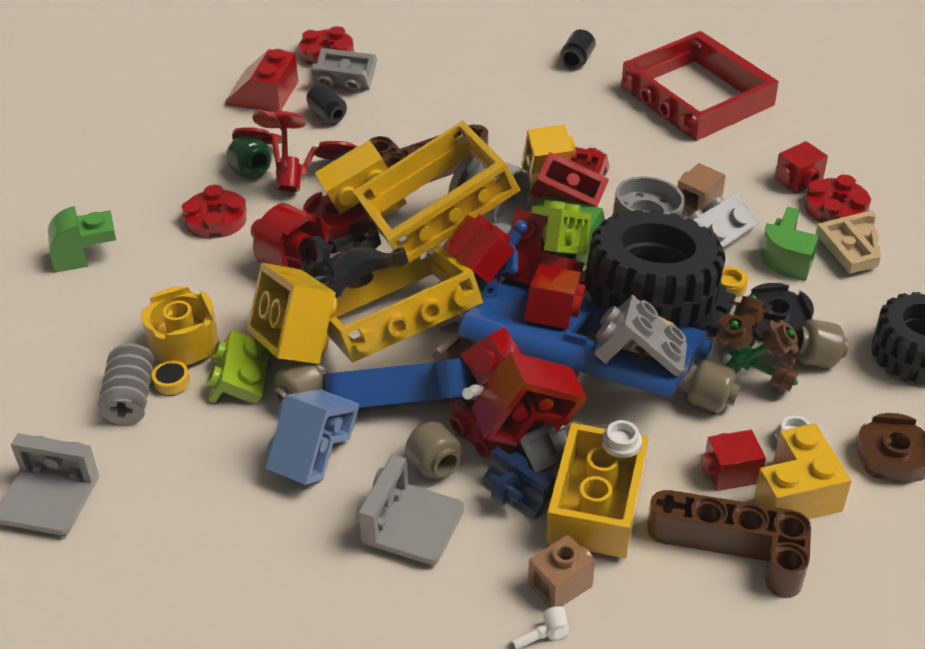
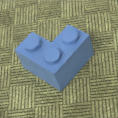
M322 389L285 395L277 410L278 424L275 435L267 447V455L269 457L265 469L305 485L323 480L333 443L351 438L360 404Z

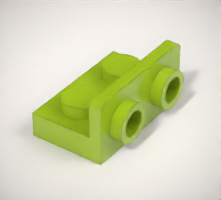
M544 200V207H531V213L548 215V223H546L543 230L544 250L587 255L592 214L579 212L580 205Z

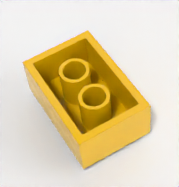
M261 263L246 331L279 359L320 364L322 353L326 352L329 343L327 333L330 318L334 317L337 308L336 292L301 269Z
M571 423L548 509L546 543L554 544L566 535H569L579 546L586 547L590 552L626 559L645 470L649 436L641 435L642 446L636 455L628 458H618L607 453L602 446V435L606 429Z

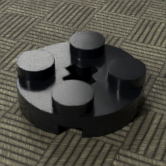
M765 283L751 289V295H755L757 299L764 301L762 308L768 310L777 309L779 312H773L772 315L765 313L763 322L757 323V328L753 330L754 337L764 342L763 332L768 329L767 323L771 320L775 323L783 320L795 330L805 321L812 319L814 305L811 299L800 290L798 295L788 291L789 285L782 283Z

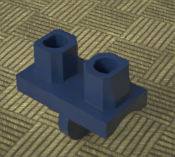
M499 447L491 450L490 465L482 480L483 483L492 488L491 499L499 505L510 501L534 519L541 516L546 501L552 497L556 478L546 471L537 474L528 467L527 458L517 451L508 454Z

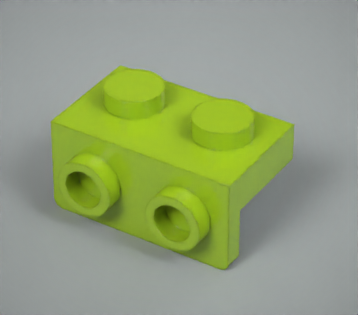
M231 330L224 342L221 340L217 342L212 352L211 360L215 361V365L210 370L206 380V386L210 387L208 401L216 403L222 392L257 405L263 396L270 351L257 339Z

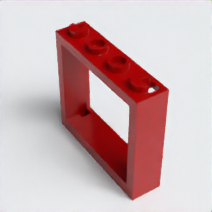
M702 31L623 62L621 79L622 88L696 141L775 106L779 84L778 80ZM696 62L740 91L741 94L700 112L654 79Z

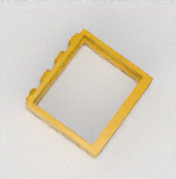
M462 120L355 189L353 193L392 250L403 247L409 260L408 263L450 237L467 214L474 219L478 214L482 216L521 190L507 164ZM461 130H462V131L464 132V134H465V136H463V135L461 134V135L458 136L457 138H454V136H453L454 134H456L457 132H459V131H461ZM471 154L485 168V170L394 229H391L380 215V213ZM370 189L372 193L364 197L363 193ZM403 236H406V239H405V240H403V241H400V240H399V239L402 238Z
M436 245L427 251L426 257L423 259L418 257L405 266H393L373 271L374 279L365 286L359 288H349L347 286L343 290L342 295L336 298V312L334 317L330 318L327 333L338 348L354 363L483 303L473 271L443 248ZM433 274L442 281L349 325L344 326L337 318ZM358 329L360 336L353 339L349 333Z

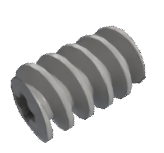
M122 344L115 347L109 353L98 401L100 414L109 422L126 426L136 424L143 419L149 394L148 388L151 383L152 366L155 360L153 353L148 348L137 344Z

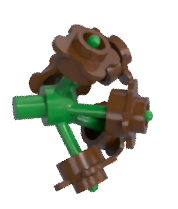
M755 295L750 297L742 296L741 303L730 300L729 304L736 306L734 315L724 314L719 318L720 332L715 336L718 344L731 349L729 354L732 358L725 366L734 369L736 374L742 368L748 371L753 367L772 376L768 386L778 390L775 398H779L783 389L790 392L792 386L798 384L796 378L799 372L792 369L797 359L793 357L791 364L780 360L776 369L758 362L760 355L767 351H770L776 357L786 356L789 352L792 355L797 354L799 349L796 344V332L783 320L777 323L771 320L767 323L768 329L763 332L765 343L753 349L752 346L755 344L753 330L757 328V323L763 322L765 313L772 315L773 311L762 308L764 301L757 299Z

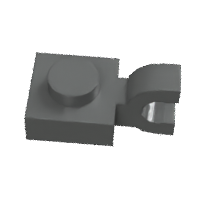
M551 422L523 436L517 447L521 455L527 458L528 467L538 473L562 460L563 446L566 445L571 424L555 431Z

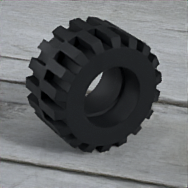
M912 292L911 295L902 293L898 294L897 298H890L887 300L886 305L882 306L871 344V351L873 356L877 357L876 362L879 366L886 367L887 373L897 375L900 380L905 382L907 380L914 381L918 385H923L925 382V294L920 292Z

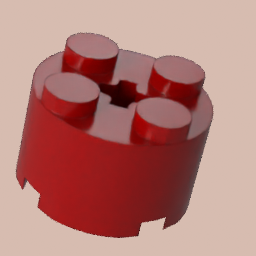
M282 202L269 209L261 219L255 220L250 230L251 236L254 237V255L260 264L267 263L302 270L301 264L303 262L299 252L302 240L311 236H319L326 243L329 242L328 228L321 218Z

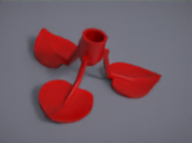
M257 110L253 112L252 118L257 125L270 129L280 128L282 136L269 133V131L262 128L253 127L235 128L232 132L233 140L241 136H250L263 141L266 145L273 146L276 163L275 188L283 192L300 191L301 175H307L308 166L314 155L322 159L335 160V155L358 147L344 141L319 142V147H311L303 165L299 164V158L288 156L287 128H303L306 125V119L300 114L288 111L270 112ZM282 143V157L280 158L278 144Z

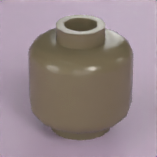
M809 319L794 330L797 335L796 344L799 349L796 357L804 365L829 369L836 366L848 352V339L845 338L844 331L838 324Z
M705 359L699 365L692 364L683 391L688 393L687 398L692 405L714 413H720L726 404L734 405L741 385L734 383L736 378L734 369Z
M292 361L276 373L275 383L277 388L274 389V395L279 403H281L285 395L320 389L325 391L323 374H328V372L321 363Z
M432 421L418 426L411 432L406 441L405 453L407 459L426 478L437 479L451 475L458 468L462 447L460 441L443 424Z

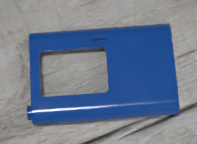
M505 278L496 286L497 292L494 296H485L482 299L483 303L473 307L465 314L458 331V336L480 342L490 334L505 327L523 355L569 366L579 372L668 398L672 397L692 364L699 365L701 360L709 358L713 343L712 340L707 339V331L689 326L679 328L686 337L687 350L684 371L678 376L673 375L655 358L620 349L605 364L594 355L597 342L589 340L586 336L575 334L577 330L593 335L598 333L602 327L600 320L605 314L601 305L597 306L593 300L584 298L579 317L571 318L568 329L524 321L530 285Z

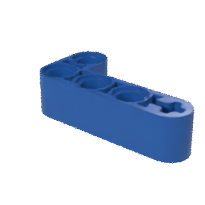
M463 358L323 374L325 391L359 403V408L463 397V390L472 385L471 371Z

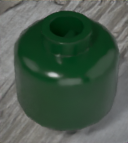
M250 136L237 137L229 145L226 159L230 169L246 178L255 179L263 176L268 171L272 162V154L268 145L263 141Z

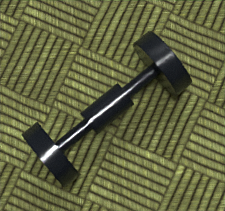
M362 219L352 223L349 235L331 240L328 243L319 236L305 238L302 240L299 248L302 262L313 260L314 263L330 259V253L334 254L352 246H358L366 240L365 234L368 231H378L372 221Z

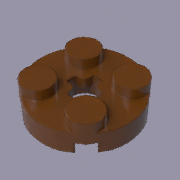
M882 413L874 416L872 422L862 425L857 438L856 449L860 459L865 463V471L870 476L875 478L885 477L899 481H922L925 479V431L915 425L916 419L899 413ZM891 443H898L899 448L904 450L895 449L890 445Z

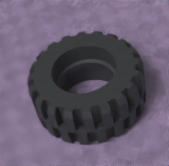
M634 210L630 214L625 212L619 213L614 218L609 217L603 221L592 233L585 274L586 290L597 306L601 305L605 313L612 306L619 308L633 295L640 302L645 300L650 303L657 311L659 317L672 322L677 328L685 327L689 322L694 324L700 321L714 308L725 265V252L718 238L713 236L708 228L698 226V223L690 218L686 220L680 218L678 214H663L657 210H651V212Z

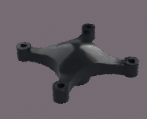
M371 230L365 234L366 240L362 244L349 248L323 262L304 261L301 264V268L312 277H333L324 285L336 292L335 297L337 298L342 295L343 290L347 286L349 288H359L369 284L374 279L373 271L393 266H404L409 260L403 247L396 248L391 253L376 250L382 242L378 231Z

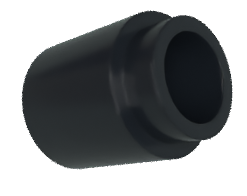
M583 29L573 31L561 49L563 64L571 69L583 66L595 49L596 41L594 36Z
M317 85L312 87L307 93L306 101L309 109L326 124H336L345 116L347 111L346 102L329 87Z

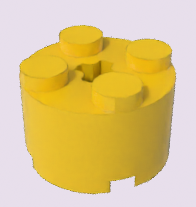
M171 287L154 294L150 298L151 303L146 309L143 306L141 319L148 349L153 353L157 361L161 363L180 361L185 365H189L202 359L211 358L219 336L213 303L205 292L199 290L200 294L190 292L189 287Z

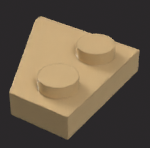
M873 210L817 224L815 234L819 235V239L849 274L879 267L881 252L880 246L877 244L879 237L878 230L874 226L876 216Z

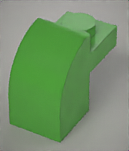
M75 206L60 211L52 218L48 226L50 258L55 273L88 267L85 246L116 240L111 210L91 212L86 215L77 216Z
M787 207L782 219L776 218L774 224L766 223L761 257L764 263L773 271L806 281L814 261L819 235L796 230L800 210Z

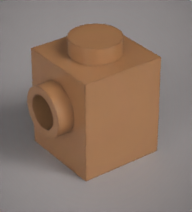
M698 163L689 172H685L678 180L677 188L684 195L685 204L683 210L692 214L699 209L703 213L708 211L706 206L720 195L723 197L726 175L701 163Z
M566 535L529 558L528 584L550 608L555 606L562 607L593 587L594 558L586 547L579 546L569 535Z

